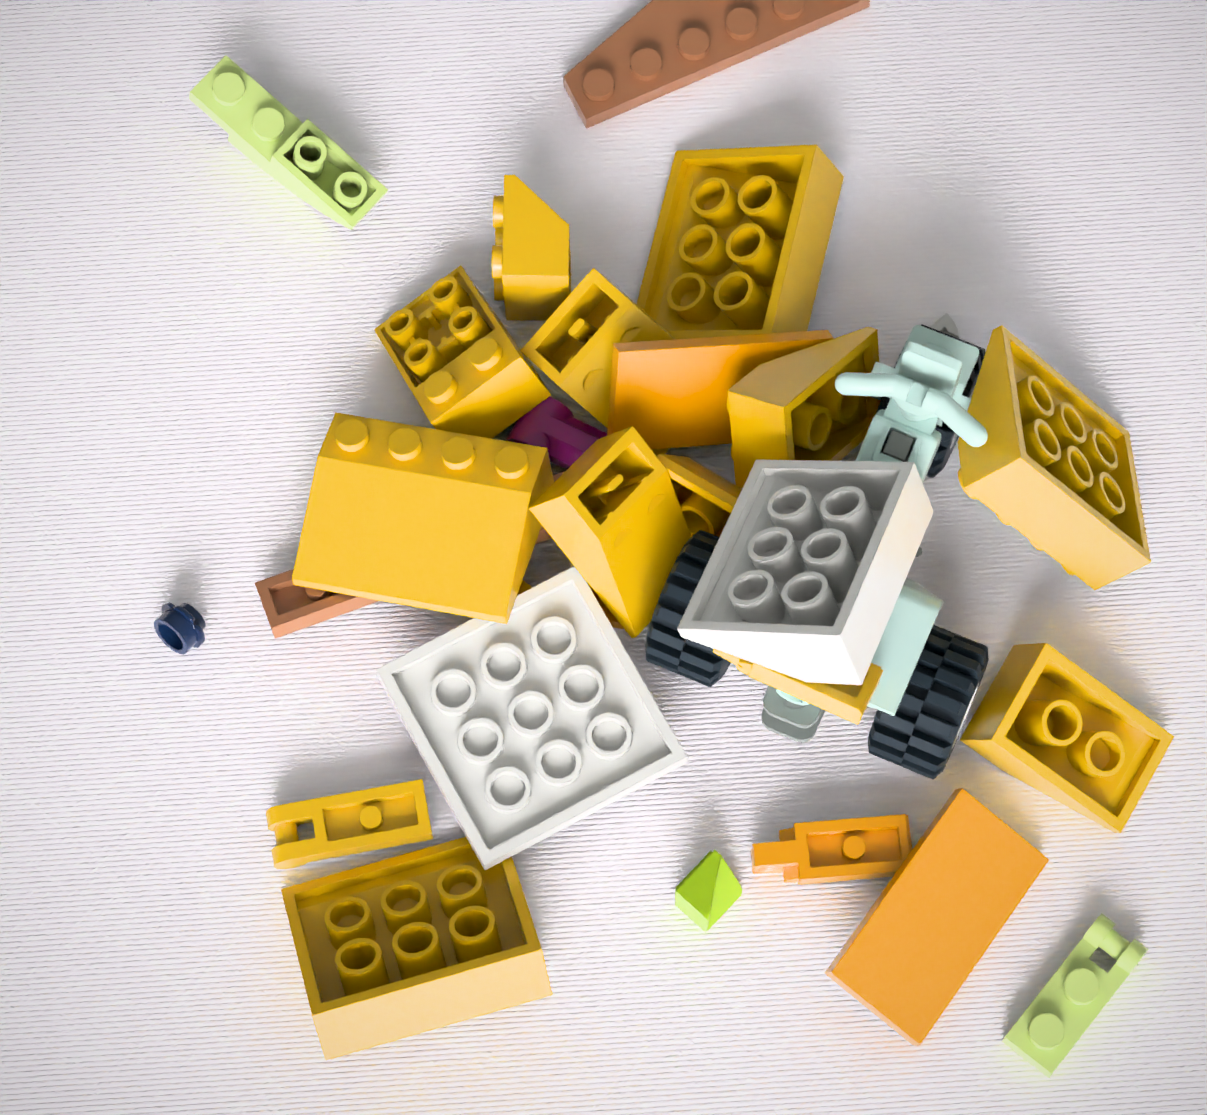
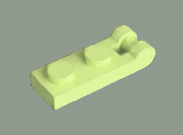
M1102 913L1002 1041L1048 1078L1051 1077L1149 950L1135 938L1132 942H1129L1113 929L1116 924ZM1098 948H1101L1116 960V963L1108 973L1090 960Z

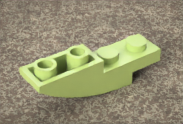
M227 55L190 91L189 99L229 134L228 141L293 194L348 229L352 230L387 193L388 189L308 118L304 123L301 122Z

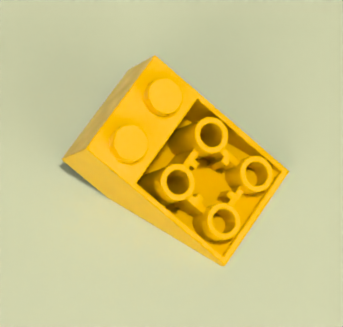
M461 265L447 276L436 281L432 287L402 309L394 312L386 321L374 329L435 429L494 438L551 396V393L528 358L520 351L521 349Z
M592 268L520 351L608 429L613 343L672 340L675 338L611 280L595 268ZM671 448L651 450L658 456L659 454H666Z
M630 426L596 440L528 509L631 638H636L651 622L670 571L682 548L691 538V534L667 469L637 430Z

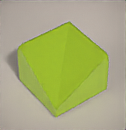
M710 850L675 887V906L705 933L742 894L740 883L720 853L716 850L713 852Z

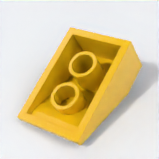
M865 327L759 364L727 391V411L730 415L732 438L731 458L734 461L735 483L737 487L743 488L755 460L841 461L864 441L881 400L870 396L842 395L836 390L834 383L841 373L872 372L875 362H879L878 329Z
M1034 643L1013 645L961 736L960 741L1007 774L1115 833H1121L1174 736L1049 644Z

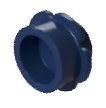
M168 602L162 606L161 611L163 614L154 621V629L163 643L174 652L182 655L186 654L192 647L199 648L205 641L203 629L206 627V623L202 615L187 603L175 606L173 603Z

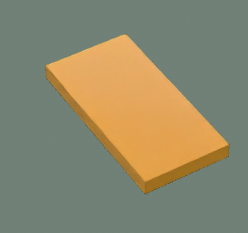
M829 330L613 343L607 436L633 426L651 449L732 444L730 415L727 411V391L759 364L834 338Z
M963 788L955 789L835 957L825 974L912 1045H921L1049 859Z

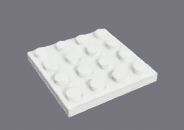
M575 566L517 595L507 624L473 618L376 669L377 677L484 870L495 866L687 763L688 757L592 590Z

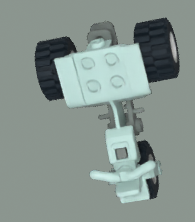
M921 324L915 325L912 328L894 368L875 362L871 373H841L834 383L836 390L840 394L846 396H870L881 400L855 461L915 462L923 483L926 476L934 478L944 469L959 436L972 447L984 445L988 439L987 430L967 411L985 356V349ZM699 530L686 542L670 571L650 622L645 642L646 661L711 687L724 676L731 662L713 653V648L681 637L677 629L720 538ZM920 546L915 557L922 555L923 551ZM906 577L871 663L880 666L883 673L867 706L877 709L868 736V752L934 780L945 769L966 721L989 661L988 646L934 625L944 601L914 580ZM768 686L763 699L764 708L761 720L766 729L793 741L803 743L808 742L814 737L825 710L772 686Z

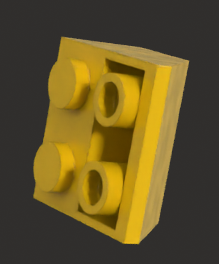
M504 175V195H493L495 245H492V278H494V301H504L506 321H547L571 293L570 227L566 221L516 175Z

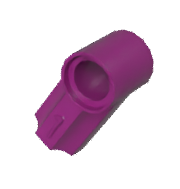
M549 396L515 422L505 441L545 447L548 449L550 462L567 470L596 440L607 436V433L574 418L572 411L567 406Z

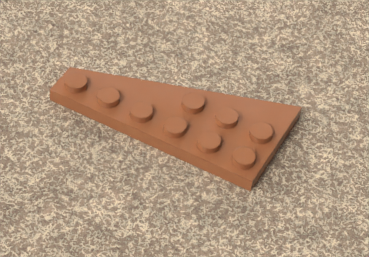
M652 0L563 76V85L587 129L869 8L870 0Z

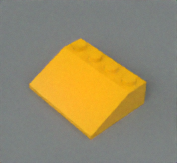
M817 144L676 151L636 304L675 339L807 331L844 176Z
M1003 325L993 329L967 411L985 427L988 439L980 447H972L961 437L958 440L961 466L958 470V479L965 493L970 498L978 499L996 513L1002 523L1012 525L1026 536L1037 550H1044L1057 560L1069 575H1076L1094 590L1151 563L1129 431Z
M335 412L317 457L292 575L293 584L507 624L542 527L528 508L554 483L548 449Z
M466 837L281 889L312 1018L325 1060L552 995L542 948L512 856L484 870Z

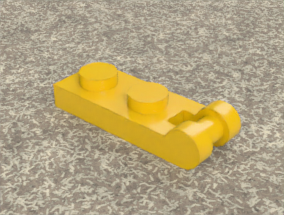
M423 779L287 803L266 810L268 829L275 832L277 846L272 848V857L276 869H291L303 866L308 862L433 840ZM313 822L315 838L299 841L297 827L301 824Z

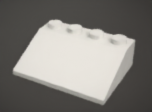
M755 460L677 628L680 636L805 682L862 685L934 512L915 462Z

